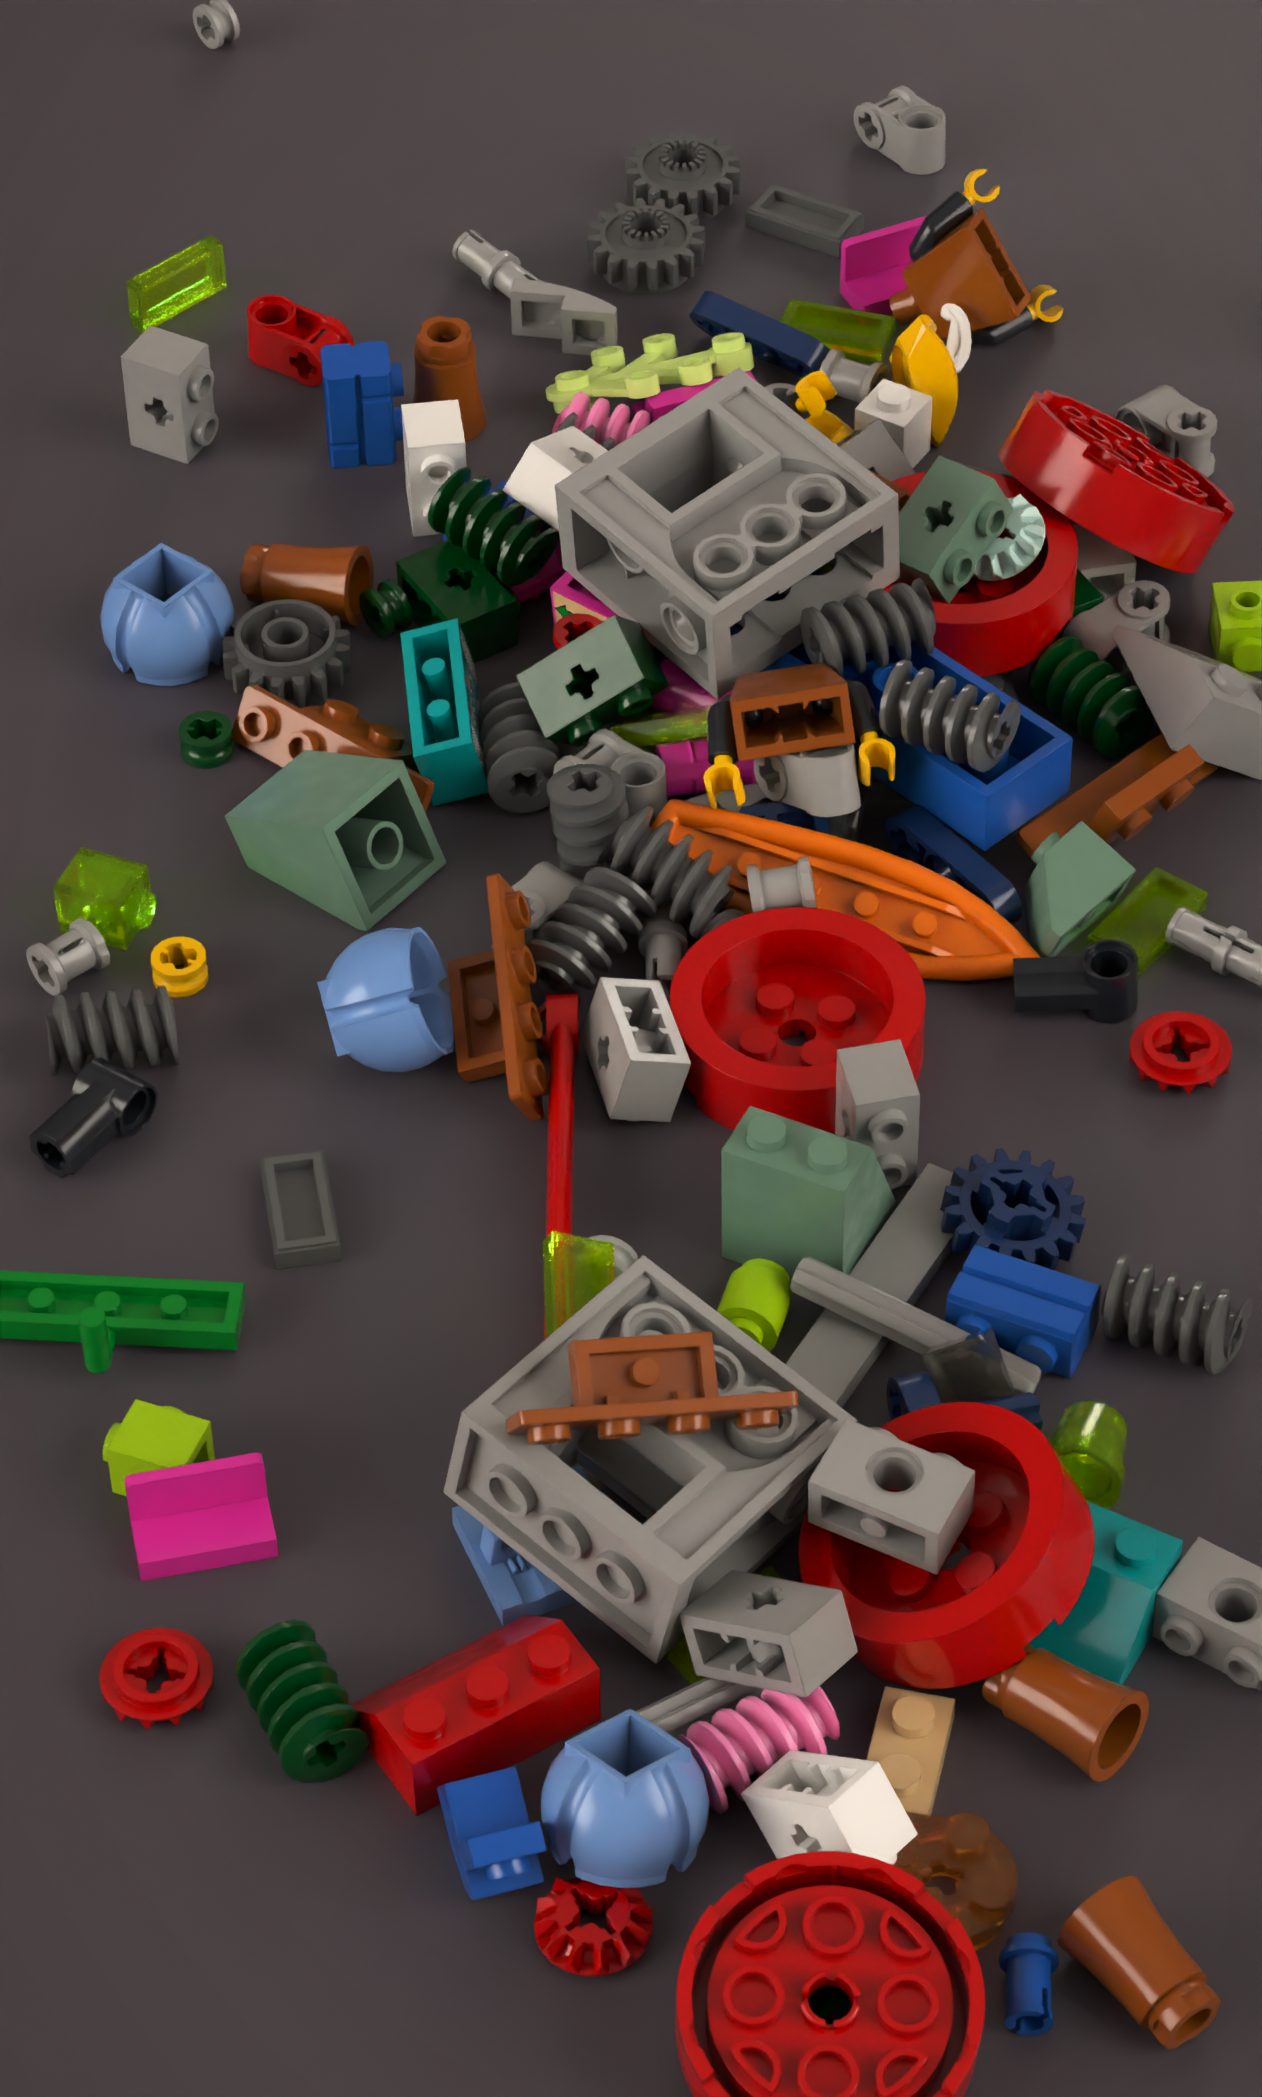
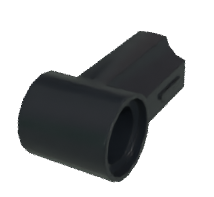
M1113 939L1096 941L1087 946L1082 952V956L1013 958L1015 1012L1083 1009V1012L1090 1019L1100 1023L1112 1024L1128 1019L1137 1009L1138 957L1135 950L1125 942Z
M95 1058L80 1071L74 1082L71 1098L29 1136L31 1151L42 1161L45 1169L62 1179L67 1174L74 1175L115 1135L121 1133L127 1137L134 1136L147 1125L157 1105V1090L151 1084L104 1058Z

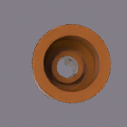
M438 315L423 321L420 324L421 331L416 337L417 343L414 347L415 382L413 403L458 399L465 442L481 434L487 425V414L480 393L477 374L476 347L471 340V328L466 321L459 317L447 318Z
M273 543L271 546L253 544L245 552L244 564L240 573L242 594H246L248 600L266 603L282 599L310 602L323 607L330 616L337 615L340 618V622L357 626L364 618L359 605L360 593L369 588L373 589L374 570L372 555L366 545L322 547Z
M1027 1644L1023 1649L1028 1656L1009 1668L986 1678L982 1686V1695L988 1703L1001 1709L1006 1718L1032 1732L1065 1755L1095 1782L1109 1779L1128 1760L1137 1746L1147 1722L1149 1699L1145 1692L1100 1677L1069 1663L1045 1648L1035 1649Z
M1132 1875L1119 1878L1099 1889L1072 1913L1059 1933L1057 1940L1059 1947L1090 1971L1121 2002L1143 2030H1151L1157 2040L1167 2050L1176 2049L1187 2040L1195 2038L1215 2019L1216 2011L1222 2003L1221 1999L1206 1984V1974L1186 1952L1170 1930L1137 1876Z

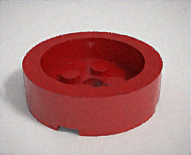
M1036 390L1034 391L998 451L999 459L1007 470L1050 506L1119 548L1173 571L1187 574L1196 573L1235 511L1230 499L1213 482L1180 457H1176L1173 460L1148 442L1151 438L1086 403L1054 391L1045 390L1043 395Z
M975 470L994 478L1007 498H1014L1021 494L1030 504L1036 506L1043 517L1046 530L1044 544L1038 556L1020 573L998 581H985L971 577L965 585L961 586V588L968 591L957 593L950 604L931 597L936 621V632L933 636L934 647L979 677L1014 670L1041 657L1047 648L1054 643L1055 636L1062 630L1065 624L1070 625L1075 605L1078 541L1069 518L1030 491L1020 481L996 473ZM928 471L907 475L891 482L906 489L909 499ZM1004 529L1003 532L998 537H996L1002 539L1008 537L1010 539H1013L1006 529ZM894 581L883 590L889 592L891 586L899 584V582Z
M783 907L749 913L721 924L700 938L686 952L674 972L669 994L670 1009L691 1061L684 1085L696 1097V1107L717 1123L733 1131L749 1106H753L835 1134L837 1049L901 1039L915 1082H917L920 1076L924 1054L926 1006L925 987L922 976L909 953L895 939L866 921L832 910L807 907ZM800 1030L805 1031V1038L809 1039L802 1046H791L783 1042V1040L789 1037H797Z
M953 1402L928 1406L895 1418L879 1428L891 1432L901 1441L928 1452L950 1455L963 1466L975 1470L973 1513L946 1560L950 1555L960 1550V1543H963L966 1548L971 1549L969 1555L965 1556L956 1568L949 1570L940 1569L936 1575L809 1523L807 1509L801 1528L798 1549L802 1582L842 1591L858 1653L854 1657L866 1665L874 1675L898 1685L923 1689L950 1688L980 1681L1009 1668L1028 1656L1023 1647L1038 1636L1052 1621L1060 1626L1071 1612L1086 1584L1092 1565L1095 1534L1091 1511L1082 1491L1044 1434L1034 1424L1015 1412L996 1405L979 1402ZM887 1490L889 1492H902L900 1490Z
M839 1851L800 1853L776 1859L745 1874L742 1882L728 1891L714 1906L710 1904L700 1917L689 1937L678 1972L675 2013L676 2044L683 2075L693 2097H964L974 2072L985 2016V1989L981 1966L965 1928L957 1917L954 1919L942 1904L924 1889L925 1884L892 1864L869 1856ZM821 1987H838L846 1992L851 2000V2011L845 2017L835 2020L834 2024H826V2020L816 2016L809 2007V1997L815 1990Z

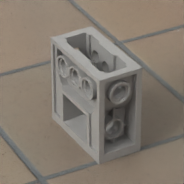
M740 368L729 373L555 485L563 569L618 616L640 623L647 640L717 700L733 690L739 676L760 672L803 643L800 629V617L803 609L813 606L821 611L823 605L831 601H837L843 605L846 598L857 594L866 599L870 591L880 588L884 589L900 578L898 493ZM826 563L834 567L831 572L825 575L811 574ZM776 592L787 595L779 601L771 602L765 600ZM737 623L743 627L739 633L731 636L730 627Z
M643 1255L461 1412L443 1493L656 1664L685 1637L679 1617L680 1612L729 1571L735 1570L752 1574L802 1527L808 1509V1481L844 1420L849 1419L857 1423V1419ZM646 1330L659 1331L662 1334L712 1331L717 1381L724 1389L721 1390L718 1387L719 1396L786 1391L798 1392L799 1406L779 1415V1431L771 1434L765 1428L739 1430L737 1429L736 1418L710 1420L711 1430L683 1435L668 1434L667 1423L640 1425V1436L614 1440L598 1439L597 1428L571 1430L570 1441L546 1445L528 1444L527 1433L507 1434L506 1419L518 1411L573 1407L567 1347L573 1340L651 1335ZM576 1463L580 1464L648 1518V1520L642 1525L571 1467Z

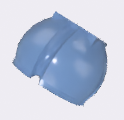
M160 543L113 578L104 595L100 622L104 643L110 650L112 659L121 672H128L131 667L136 681L156 686H175L206 677L210 661L219 666L223 663L222 639L223 637L231 636L230 625L235 622L232 599L225 584L209 566Z
M386 928L362 936L352 942L336 958L326 979L317 982L337 1057L347 1054L364 1066L382 1072H408L423 1068L441 1056L453 1052L455 1037L450 992L443 991L439 987L441 981L446 978L447 973L433 941L422 928Z
M630 1708L565 1741V1747L550 1765L541 1791L542 1824L548 1836L549 1850L560 1865L566 1864L572 1858L576 1877L598 1885L617 1888H640L659 1884L666 1881L670 1864L677 1871L683 1872L696 1857L709 1817V1796L703 1771L691 1754L689 1747Z

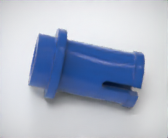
M1030 1932L1015 1934L1007 1940L1006 1947L999 1954L1000 1969L1006 1973V2013L1004 2015V2024L1008 2030L1014 2028L1015 2034L1036 2036L1048 2032L1054 2025L1051 1974L1059 1966V1957L1057 1952L1051 1947V1942L1047 1937Z

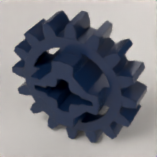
M1003 1148L996 1149L993 1162L988 1163L984 1158L975 1154L971 1157L968 1170L956 1167L953 1171L950 1186L945 1187L940 1208L944 1212L941 1231L954 1234L951 1250L954 1253L971 1251L975 1244L1055 1270L1058 1259L1069 1262L1073 1257L1076 1243H1080L1086 1218L1081 1216L1085 1203L1084 1197L1071 1195L1075 1181L1071 1176L1058 1179L1052 1176L1055 1162L1052 1160H1048L1040 1167L1031 1164L1030 1151L1023 1150L1018 1161L1008 1159Z

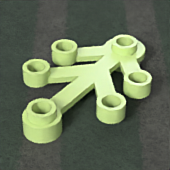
M669 333L656 334L642 340L644 354L627 366L623 347H602L590 353L592 367L586 371L573 370L556 375L555 383L548 386L545 390L548 401L553 402L554 411L560 414L567 405H570L575 395L580 391L589 394V410H591L595 401L598 400L597 397L640 399L660 393V384L700 385L710 382L713 379V375L726 376L737 368L742 369L744 372L752 370L754 368L751 343L745 342L743 333H724L711 339L712 347L709 350L675 358L678 355L675 335Z

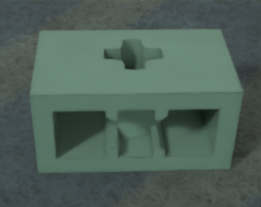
M940 455L937 457L899 512L900 578L896 580L897 582H903L911 587L913 581L920 578L926 585L931 597L950 604L961 586L971 579L976 564L993 539L1003 532L1008 518L1014 510L994 478Z

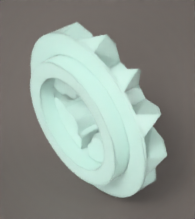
M1021 494L1014 498H1007L1014 510L1008 518L1005 529L1013 539L1008 537L1004 539L995 538L976 564L972 577L985 581H998L1010 578L1026 569L1041 551L1046 534L1043 517L1037 507L1030 504Z

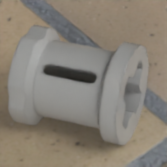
M832 349L828 352L819 370L827 375L837 392L836 396L858 402L859 404L883 378L888 380L887 365L875 362L870 366L845 358L844 352L837 349Z
M809 856L799 857L797 864L759 870L756 864L746 866L753 912L783 907L817 908Z
M78 918L71 922L68 932L46 945L35 943L26 950L27 961L34 977L42 988L52 996L65 992L69 981L91 968L100 971L110 963V954L104 938L89 920H84L83 918Z

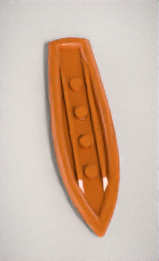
M677 799L669 800L651 827L654 830L670 819L674 822L668 840L669 842L675 844L688 834L694 837L688 854L692 859L708 849L714 852L708 871L712 874L730 864L733 870L728 886L735 889V892L724 911L738 909L745 915L753 913L746 866L756 864L759 870L797 864L799 857L809 856L817 908L856 917L890 935L909 953L916 963L922 979L949 981L1000 979L1014 976L1013 958L1040 957L1021 933L988 903L958 883L918 863L880 849L770 819L720 808L713 809L711 806Z

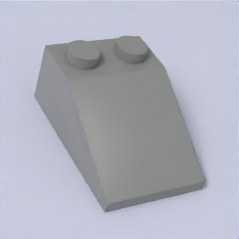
M1117 625L1111 634L1170 749L1178 752L1190 744L1203 761L1262 780V680L1206 655Z

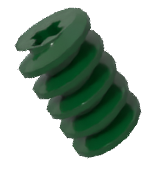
M468 466L457 470L442 484L431 501L428 511V523L431 528L438 533L445 534L451 544L463 547L464 552L471 559L480 560L485 570L497 573L500 581L505 585L513 587L533 578L542 570L557 548L560 540L559 531L555 528H549L540 534L543 522L539 516L531 515L523 521L526 511L525 506L519 502H514L506 507L509 497L508 494L502 491L503 489H496L489 494L491 488L489 478L479 476L470 482L471 470Z
M1075 636L1061 637L1051 644L1041 655L1030 673L1028 690L1039 705L1048 708L1055 718L1064 721L1067 728L1078 733L1084 742L1094 746L1103 757L1110 760L1122 758L1132 752L1151 730L1153 716L1151 711L1145 708L1146 700L1139 687L1131 686L1129 679L1125 675L1115 673L1110 663L1103 660L1099 661L1097 653L1092 649L1084 648L1082 641Z
M301 1620L279 1622L261 1631L247 1643L240 1653L235 1667L239 1685L246 1691L251 1708L257 1712L259 1724L268 1734L270 1746L278 1754L283 1771L293 1780L315 1783L340 1777L353 1768L365 1755L369 1745L368 1732L359 1729V1714L357 1710L349 1705L348 1693L338 1684L337 1672L327 1663L326 1652L316 1642V1634L313 1627L306 1621Z

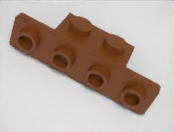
M258 685L245 688L233 726L232 739L280 767L286 766L304 750L403 760L425 813L427 812L435 787L432 780L418 773L419 770L413 758L412 745L404 741L405 735L393 727L371 724L358 716L360 711L355 706L340 700L329 699L325 701L324 705L298 708Z
M1161 733L1022 828L1016 835V841L1031 858L1035 850L1050 834L1056 831L1063 837L1081 820L1108 845L1119 837H1122L1124 841H1128L1153 819L1152 814L1162 807L1166 812L1176 808L1195 790V784L1216 771L1219 766L1203 761L1190 744L1178 752L1171 750L1163 733Z
M500 873L486 876L493 949L447 961L458 1073L467 1083L506 1073L510 1100L530 1122L544 1119L542 1096L548 1095L549 1082L545 1067L537 1055L536 1039L542 1038V1021L536 1005L531 1000L530 983L536 982L537 972L531 951L525 944L524 928L529 927L531 924V916L523 893L520 890L514 891Z
M712 1331L573 1340L567 1345L573 1407L518 1411L506 1419L507 1434L527 1433L528 1444L530 1445L567 1442L571 1440V1430L597 1428L598 1439L631 1438L641 1435L640 1425L667 1423L668 1434L670 1435L693 1434L711 1430L710 1420L736 1418L737 1429L751 1430L780 1425L779 1415L799 1406L797 1391L719 1396Z

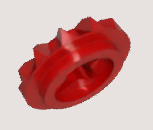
M1183 1011L1160 1013L1143 1021L1131 1036L1129 1063L1137 1066L1140 1081L1156 1080L1161 1092H1164L1171 1086H1181L1189 1096L1196 1085L1213 1089L1218 1076L1228 1074L1232 1057L1231 1041L1221 1026L1205 1016ZM1174 1043H1178L1179 1050H1183L1184 1055L1189 1057V1061H1177L1175 1054H1171Z
M151 1628L133 1633L114 1645L102 1662L99 1681L104 1703H109L114 1708L120 1722L129 1718L137 1719L148 1730L154 1721L169 1719L175 1726H178L184 1713L190 1710L202 1711L204 1697L208 1691L214 1689V1670L211 1656L199 1640L180 1630ZM165 1663V1670L168 1673L169 1681H164L160 1690L156 1691V1693H149L146 1681H152L155 1672H159L160 1664Z
M556 1877L552 1890L545 1897L538 1898L534 1920L537 1944L546 1958L564 1971L591 1977L610 1975L633 1964L649 1945L653 1931L652 1907H649L645 1901L641 1887L617 1888L598 1885L578 1877L568 1881ZM579 1907L583 1910L587 1909L594 1915L606 1910L608 1932L604 1927L600 1929L592 1922L580 1927Z

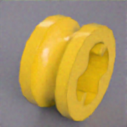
M185 936L170 937L162 940L153 948L150 955L151 968L153 969V984L156 989L158 986L164 985L170 997L181 998L197 994L205 987L208 982V967L206 965V950L200 942ZM176 965H183L184 968H183V969H176L175 966H176Z

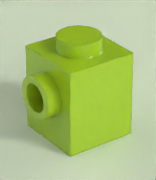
M1262 580L1212 583L1208 623L1214 659L1242 672H1262Z
M135 1399L122 1423L115 1422L109 1429L104 1441L103 1460L108 1462L112 1492L126 1496L124 1479L131 1474L215 1460L211 1421L188 1415L172 1406H158Z

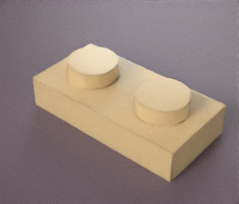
M885 1686L867 1760L879 1762L915 1830L927 1832L954 1720L955 1699Z

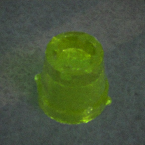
M1091 1400L1078 1401L1065 1409L1049 1439V1443L1082 1491L1086 1501L1105 1509H1110L1120 1498L1124 1485L1126 1470L1123 1462L1128 1428L1124 1418L1114 1408Z

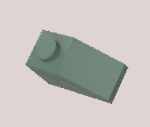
M1082 820L1063 837L1056 831L1050 834L1031 857L1037 865L1024 886L1030 945L1040 957L1057 956L1118 901L1136 871L1131 864Z

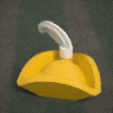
M951 303L944 304L941 309L942 318L951 321L946 346L936 334V324L930 316L923 314L919 315L897 338L889 357L893 382L932 396L931 443L937 448L944 439L953 420L958 402L957 373L962 370L969 359L972 344L970 323L966 314L959 306Z

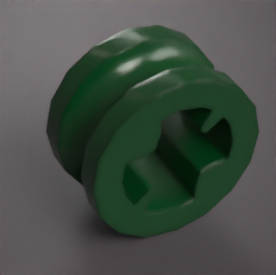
M387 579L378 584L377 591L369 588L360 593L359 605L362 615L369 628L379 638L385 639L393 635L395 628L403 630L412 625L413 613L410 603L403 590L394 581Z
M201 711L187 716L181 722L178 728L181 755L187 764L195 768L210 769L224 765L231 759L234 753L233 739L231 738L232 726L226 716L218 712Z

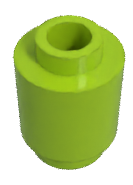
M756 1258L748 1260L730 1275L717 1308L718 1313L769 1352L776 1345L793 1299V1291L790 1289L791 1280L788 1273L779 1264L768 1259Z

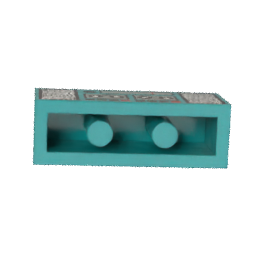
M458 618L401 632L413 758L419 773L434 782L435 787L431 797L432 805L437 806L489 793L482 748L483 743L480 735L481 727L478 721V711L481 702L477 669Z

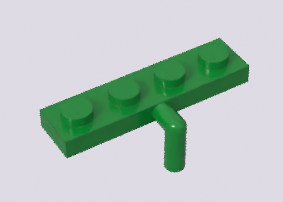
M0 1270V1338L82 1343L85 1366L93 1374L105 1373L110 1368L115 1344L238 1350L246 1304L244 1282Z

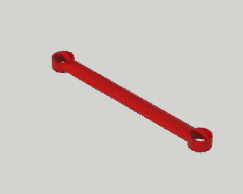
M547 994L546 1001L538 1009L541 1021L546 1017V1035L543 1033L542 1038L537 1039V1042L547 1052V1058H549L544 1340L571 1318L575 1057H579L578 994Z

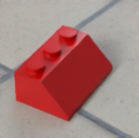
M524 1615L350 1704V1706L357 1710L359 1714V1729L368 1732L369 1745L367 1749L414 1814L418 1816L440 1804L437 1787L509 1768L601 1720L600 1669L562 1619Z

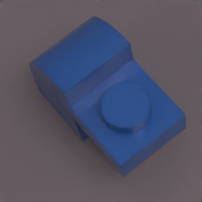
M516 1766L437 1787L452 1851L464 1887L471 1900L544 1882L537 1853L547 1851L540 1821L529 1822Z

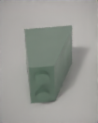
M304 750L225 815L247 867L362 931L370 930L447 863L403 760Z
M749 1106L721 1150L722 1257L731 1261L744 1264L751 1259H768L783 1267L788 1273L790 1280H792L795 1269L804 1257H812L849 1275L896 1209V1200L872 1147L765 1110Z

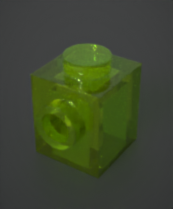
M81 847L54 885L59 930L61 932H68L71 922L78 918H83L84 920H89L98 929L104 938L105 944L127 950L139 930L147 928L155 914L156 895L151 892L148 865Z

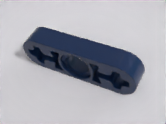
M705 291L690 313V318L694 324L708 335L715 337L724 333H743L745 342L751 343L753 356L801 378L812 372L819 371L823 360L830 351L825 344L813 336L712 291Z
M912 805L886 820L884 825L885 837L894 855L918 863L958 883L988 903L1010 924H1014L1021 919L1022 904L1011 882L920 805Z

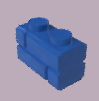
M384 341L358 342L356 346H352L350 343L324 345L320 349L330 466L334 469L360 467L362 463H366L367 466L394 464L395 460H397L396 441H403L401 407H393V397L404 396L401 362L390 363L388 344Z
M974 1244L963 1265L962 1272H959L948 1292L945 1322L1037 1365L1041 1369V1374L1053 1372L1072 1378L1082 1359L1083 1351L1087 1349L1097 1329L1102 1286Z

